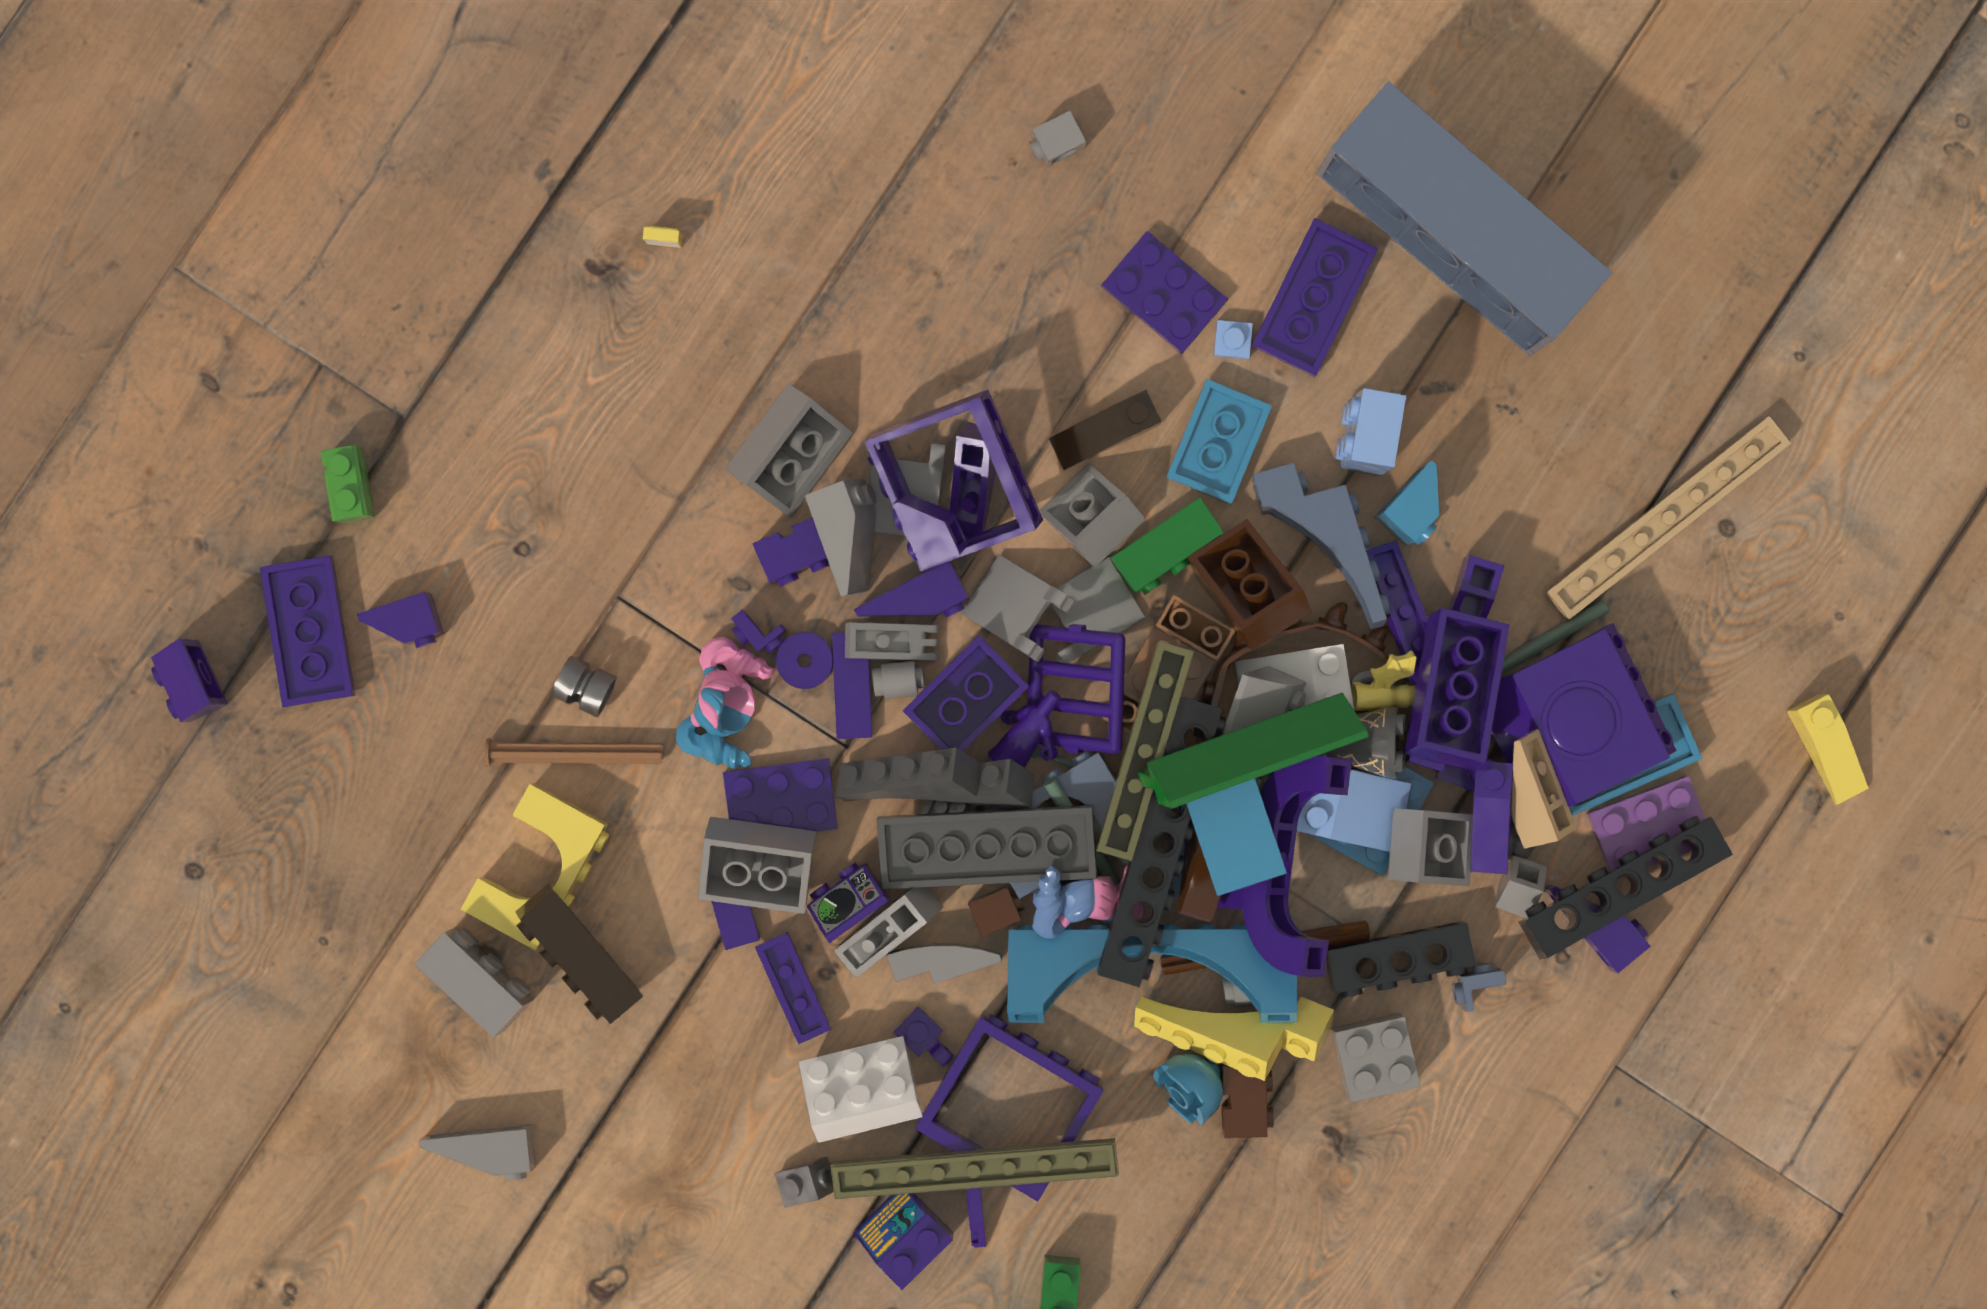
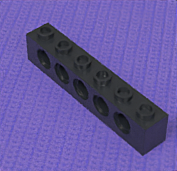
M1698 815L1679 824L1678 826L1681 831L1669 837L1667 832L1650 840L1648 842L1650 846L1648 850L1638 854L1635 849L1617 859L1620 865L1608 871L1604 866L1587 875L1586 877L1589 882L1578 889L1575 884H1572L1556 893L1558 900L1546 906L1545 902L1541 901L1526 909L1527 917L1518 922L1539 960L1553 956L1733 855L1713 818L1708 817L1700 820ZM1682 841L1688 843L1691 847L1692 854L1689 860H1684L1679 855L1678 847ZM1651 858L1656 859L1661 865V873L1657 878L1653 877L1647 869ZM1621 875L1630 881L1631 888L1627 895L1622 894L1617 889V879ZM1590 892L1596 894L1600 900V906L1596 912H1592L1586 906V897ZM1559 909L1565 911L1569 916V924L1566 929L1559 928L1555 923V914Z

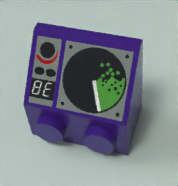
M854 862L838 874L842 880L830 888L825 883L809 894L813 901L807 905V908L828 943H831L890 899L889 894L885 889H882L881 883L867 863L859 867Z

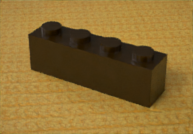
M549 884L515 911L521 920L516 925L529 941L536 938L544 948L539 953L552 968L559 964L566 973L562 977L563 981L575 994L579 990L584 993L589 999L584 1005L597 1020L603 1016L611 1024L643 997L636 985Z

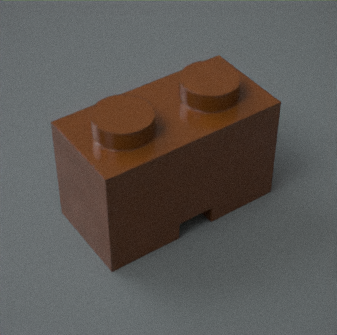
M1220 1063L1223 1094L1228 1095V1105H1221L1222 1134L1224 1138L1268 1137L1267 1128H1273L1274 1126L1273 1106H1267L1266 1092L1273 1091L1272 1070H1270L1265 1081L1256 1077H1247L1237 1069Z

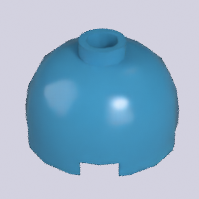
M1186 1053L1173 1056L1161 1064L1153 1074L1157 1088L1164 1085L1171 1098L1166 1101L1169 1106L1191 1124L1197 1119L1199 1125H1203L1218 1110L1224 1095L1222 1081L1219 1077L1221 1075L1219 1067L1216 1063L1208 1059L1204 1060L1194 1054Z

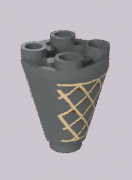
M1387 707L1357 714L1365 726L1369 737L1319 755L1352 759L1351 768L1386 778L1397 779L1398 772L1405 771L1406 754H1404V749H1399V738L1406 735V714H1399L1398 707Z

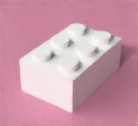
M903 1036L799 1061L810 1124L818 1143L923 1117L910 1055Z

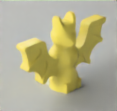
M1409 651L1402 656L1390 654L1385 665L1377 669L1371 668L1373 681L1370 685L1352 682L1351 693L1354 711L1369 710L1370 712L1387 707L1399 706L1407 708L1412 706L1416 685H1398L1394 687L1392 684L1399 679L1414 674L1416 663L1414 652ZM1405 735L1400 736L1399 740L1403 741Z

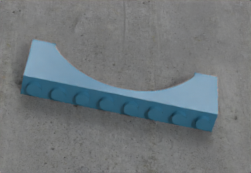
M1021 925L1017 927V930H1009L1007 998L1009 1023H1045V1013L1056 999L1079 978L1098 967L1109 927L1105 925H1092L1088 927V930H1074L1072 926L1068 925L1060 935L1053 939L1038 936L1032 925ZM1164 925L1159 946L1152 945L1150 954L1173 955L1186 958L1219 973L1235 984L1260 1013V1023L1297 1022V976L1282 972L1265 961L1254 947L1246 925H1234L1231 929H1216L1213 925H1198L1195 929H1181L1177 925ZM1135 936L1127 937L1122 943V951L1127 955L1137 954L1142 947L1141 940Z

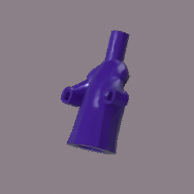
M1049 690L1038 706L1027 705L1018 711H1004L1001 714V720L1007 725H1014L997 745L989 750V758L992 761L1012 759L1025 768L1041 741L1043 747L1040 749V756L1045 761L1055 759L1058 751L1050 737L1053 729L1049 714L1060 701L1061 696L1054 690Z

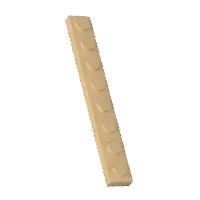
M1770 416L1765 417L1545 593L1566 620H1570L1787 448L1791 442Z

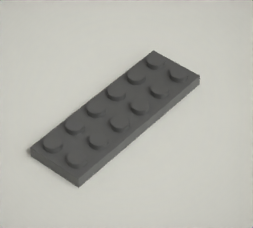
M1093 805L878 816L877 818L882 889L1038 882L1040 876L1046 874L1045 870L1051 865L1059 870L1060 880L1097 878Z

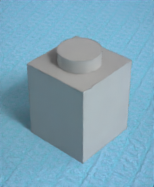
M1513 855L1508 864L1507 875L1503 874L1498 883L1495 908L1526 918L1525 910L1537 904L1544 892L1547 866Z

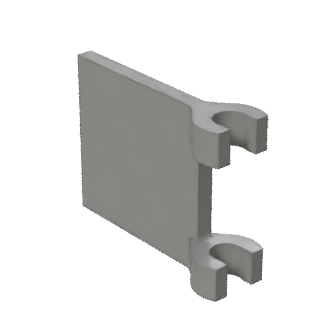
M931 443L928 463L896 459L911 494L936 505L939 503L946 444ZM872 465L869 484L876 497V503L873 504L876 510L874 532L905 536L903 530H899L894 522L893 506L890 499L882 494L879 486L880 476L875 465Z
M999 554L961 614L1038 662L1045 650L1028 639V636L1045 609L1052 603L1069 614L1077 602L1069 598L1062 591L1047 584Z
M1109 557L1104 559L1095 568L1091 567L1057 587L1058 590L1077 602L1069 614L1052 603L1045 609V611L1050 608L1053 609L1063 627L1069 628L1071 624L1086 625L1087 630L1120 633L1145 618ZM1072 642V645L1058 652L1055 656L1059 662L1070 663L1098 645Z

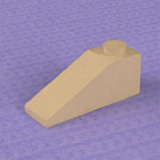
M1539 729L1532 730L1514 741L1511 817L1514 822L1515 831L1520 837L1524 849L1557 842L1577 829Z

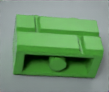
M350 445L320 451L322 464L326 467L324 475L332 521L342 524L375 518L363 448L357 445Z

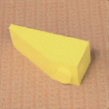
M1817 694L1786 710L1835 805L1869 789L1847 728L1829 694Z

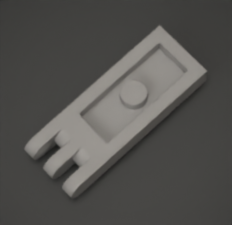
M845 623V658L939 661L938 653H925V646L939 647V639H926V632L931 634L938 633L939 625Z

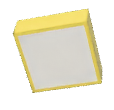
M648 225L644 227L643 240L647 245L682 248L683 235L677 228Z

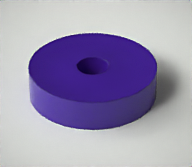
M800 632L789 636L780 645L776 655V666L780 676L786 683L796 688L810 689L819 686L829 677L833 668V654L827 642L820 636L809 632ZM808 654L811 657V664L808 667L803 668L799 665L798 658L800 655Z

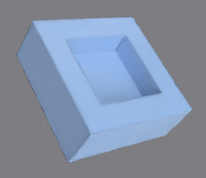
M1217 320L1213 357L1249 360L1253 323Z

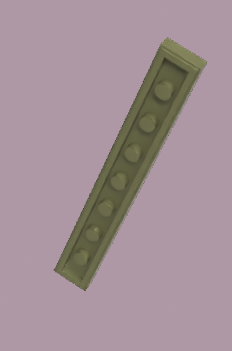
M1115 1138L832 1161L830 1165L835 1199L1118 1177L1119 1175Z

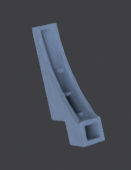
M1294 463L1253 474L1252 485L1261 515L1270 514L1282 520L1318 546L1336 565L1350 584L1362 606L1370 630L1384 626L1387 620L1386 615L1390 614V607L1385 593L1379 595L1376 581L1380 580V575L1375 560L1369 561L1365 548L1370 547L1365 527H1358L1355 514H1359V506L1355 494H1348L1345 484L1304 496V493L1308 492L1307 482L1303 471L1297 473Z

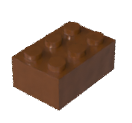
M1248 519L1187 557L1198 582L1251 651L1311 613L1301 586Z

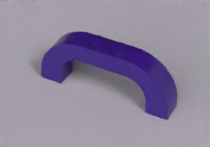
M1319 755L1274 771L1260 791L1287 874L1244 887V921L1249 937L1262 958L1274 968L1288 974L1301 977H1324L1329 941L1307 936L1295 926L1289 912L1288 895L1300 813L1305 804L1312 797L1320 793L1348 796L1352 759Z

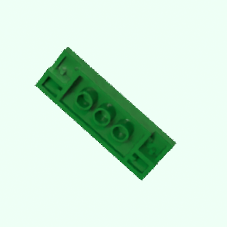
M1343 692L1146 762L1148 769L1139 771L1138 775L1141 786L1155 791L1158 804L1172 809L1369 736L1365 726Z

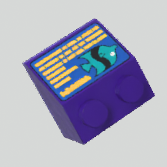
M915 1193L891 1195L853 1232L876 1265L901 1290L953 1241L954 1233Z

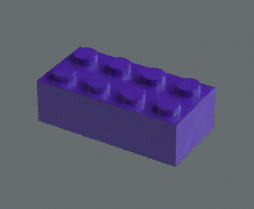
M1442 607L1428 617L1404 754L1468 770H1474L1486 763L1509 624Z

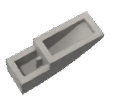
M933 943L910 946L891 951L887 954L895 982L930 971L934 984L1002 961L998 951L957 943Z

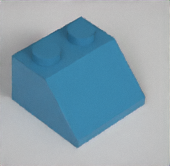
M1432 460L1423 464L1375 516V519L1405 546L1412 543L1420 544L1425 542L1437 528L1433 523L1439 517L1437 464Z

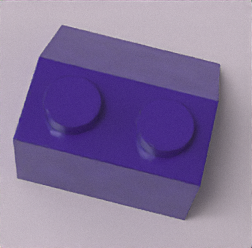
M178 639L151 657L154 663V667L151 668L153 677L160 687L164 686L169 696L166 704L175 719L179 718L180 722H191L228 705L199 640Z

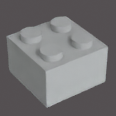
M1393 808L1388 880L1470 886L1473 814Z
M1396 1013L1331 1028L1345 1096L1350 1103L1421 1087L1406 1020L1402 1014Z

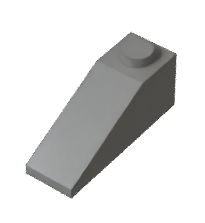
M928 887L910 888L836 948L834 952L854 977L857 978L929 922L944 907Z
M531 1124L426 1135L419 1140L420 1148L494 1176L505 1175V1180L526 1178V1172H531L536 1167Z

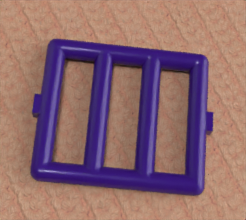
M1036 624L1030 633L1029 639L1041 648L1044 646V639L1111 647L1110 668L1043 660V655L1037 662L1029 657L1028 705L1038 706L1045 697L1042 695L1043 675L1110 682L1109 703L1061 698L1052 710L1108 717V739L1052 732L1050 737L1054 746L1064 747L1065 752L1078 754L1082 753L1083 750L1118 754L1122 750L1125 636L1115 632L1087 630L1086 625L1071 624L1069 628Z

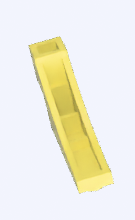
M1141 996L1135 1007L1134 1027L1139 1028L1149 1036H1158L1170 1041L1180 1049H1189L1201 1054L1213 1063L1225 1064L1237 1069L1247 1077H1256L1265 1081L1281 1048L1287 1050L1295 1057L1306 1058L1315 1062L1331 1030L1334 1010L1300 997L1297 1002L1296 1023H1260V1013L1258 1011L1246 1013L1192 1011L1164 1005Z

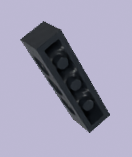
M1464 921L1373 938L1357 943L1328 947L1326 959L1331 989L1335 993L1341 992L1343 998L1363 994L1362 988L1375 985L1377 991L1398 987L1397 981L1410 978L1412 984L1433 980L1432 974L1445 971L1447 977L1468 973L1467 967L1476 965L1468 924ZM1433 944H1440L1443 948L1442 958L1436 963H1430L1426 958L1427 949ZM1398 951H1405L1409 958L1407 966L1401 970H1395L1391 965L1393 954ZM1363 958H1371L1374 963L1372 973L1366 977L1359 976L1356 972L1358 961Z

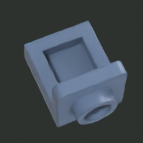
M1483 963L1472 966V972L1457 975L1458 983H1453L1456 1005L1461 1004L1462 1009L1466 1012L1474 1011L1471 990L1506 985L1504 970L1494 968L1493 963Z

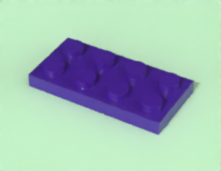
M1314 218L1251 347L1316 377L1378 248Z
M333 556L260 567L282 707L355 696Z

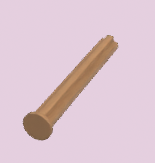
M487 738L485 742L486 767H490L492 763L661 764L664 760V747L661 743L492 742L491 738Z

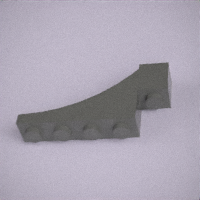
M955 747L840 763L836 797L843 801L887 798L923 799L971 804L998 810L1030 808L1034 774L1012 759L980 763Z

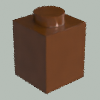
M1008 886L968 902L982 937L1021 921L1019 912L1025 910L1021 899L1018 898L1015 891L1010 893Z

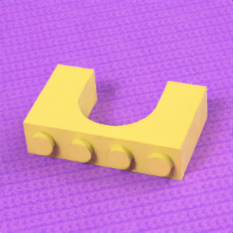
M535 783L529 784L513 816L544 832L556 843L562 858V869L553 890L570 908L575 900V896L571 894L577 882L584 883L593 865L589 864L588 861L594 850L600 853L610 834L605 832L609 824ZM484 876L477 878L460 910L535 951L542 947L536 938L529 941L516 926L521 920L515 911L531 898L517 895Z

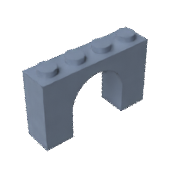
M1086 751L1072 759L1075 767L1062 773L1060 768H1057L1041 778L1044 783L1048 778L1056 777L1067 797L1075 798L1085 805H1093V814L1102 828L1117 778L1101 752L1093 755L1091 751ZM1044 785L1032 791L1030 808H1038L1042 802L1051 798ZM1038 882L1010 883L1019 899L1039 888Z

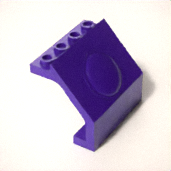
M1614 623L1600 628L1582 640L1503 678L1501 676L1492 733L1507 763H1513L1514 741L1532 730L1539 729L1568 807L1578 804L1669 759L1670 755L1677 751L1673 744L1672 736L1665 728L1657 712L1656 704L1649 696L1641 680L1640 671L1634 665L1625 647L1624 639L1618 633Z

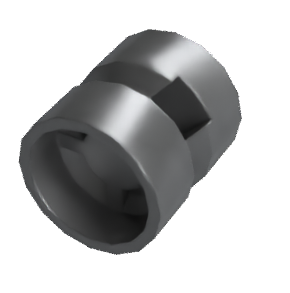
M571 655L556 680L552 697L569 705L577 702L579 710L598 718L611 696L617 676L600 668L592 671L590 670L589 663Z

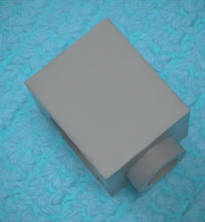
M1071 111L1032 129L1033 140L1029 142L1037 161L1044 159L1047 167L1086 147V140Z

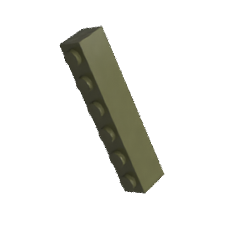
M1161 641L1156 643L1096 846V850L1129 861L1133 859L1153 792L1152 789L1141 786L1138 772L1148 769L1146 762L1163 757L1194 651Z

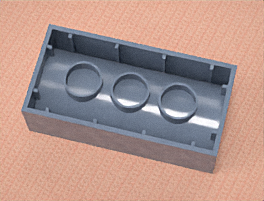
M1389 81L1333 144L1316 172L1322 180L1529 357L1555 340L1612 274V271Z

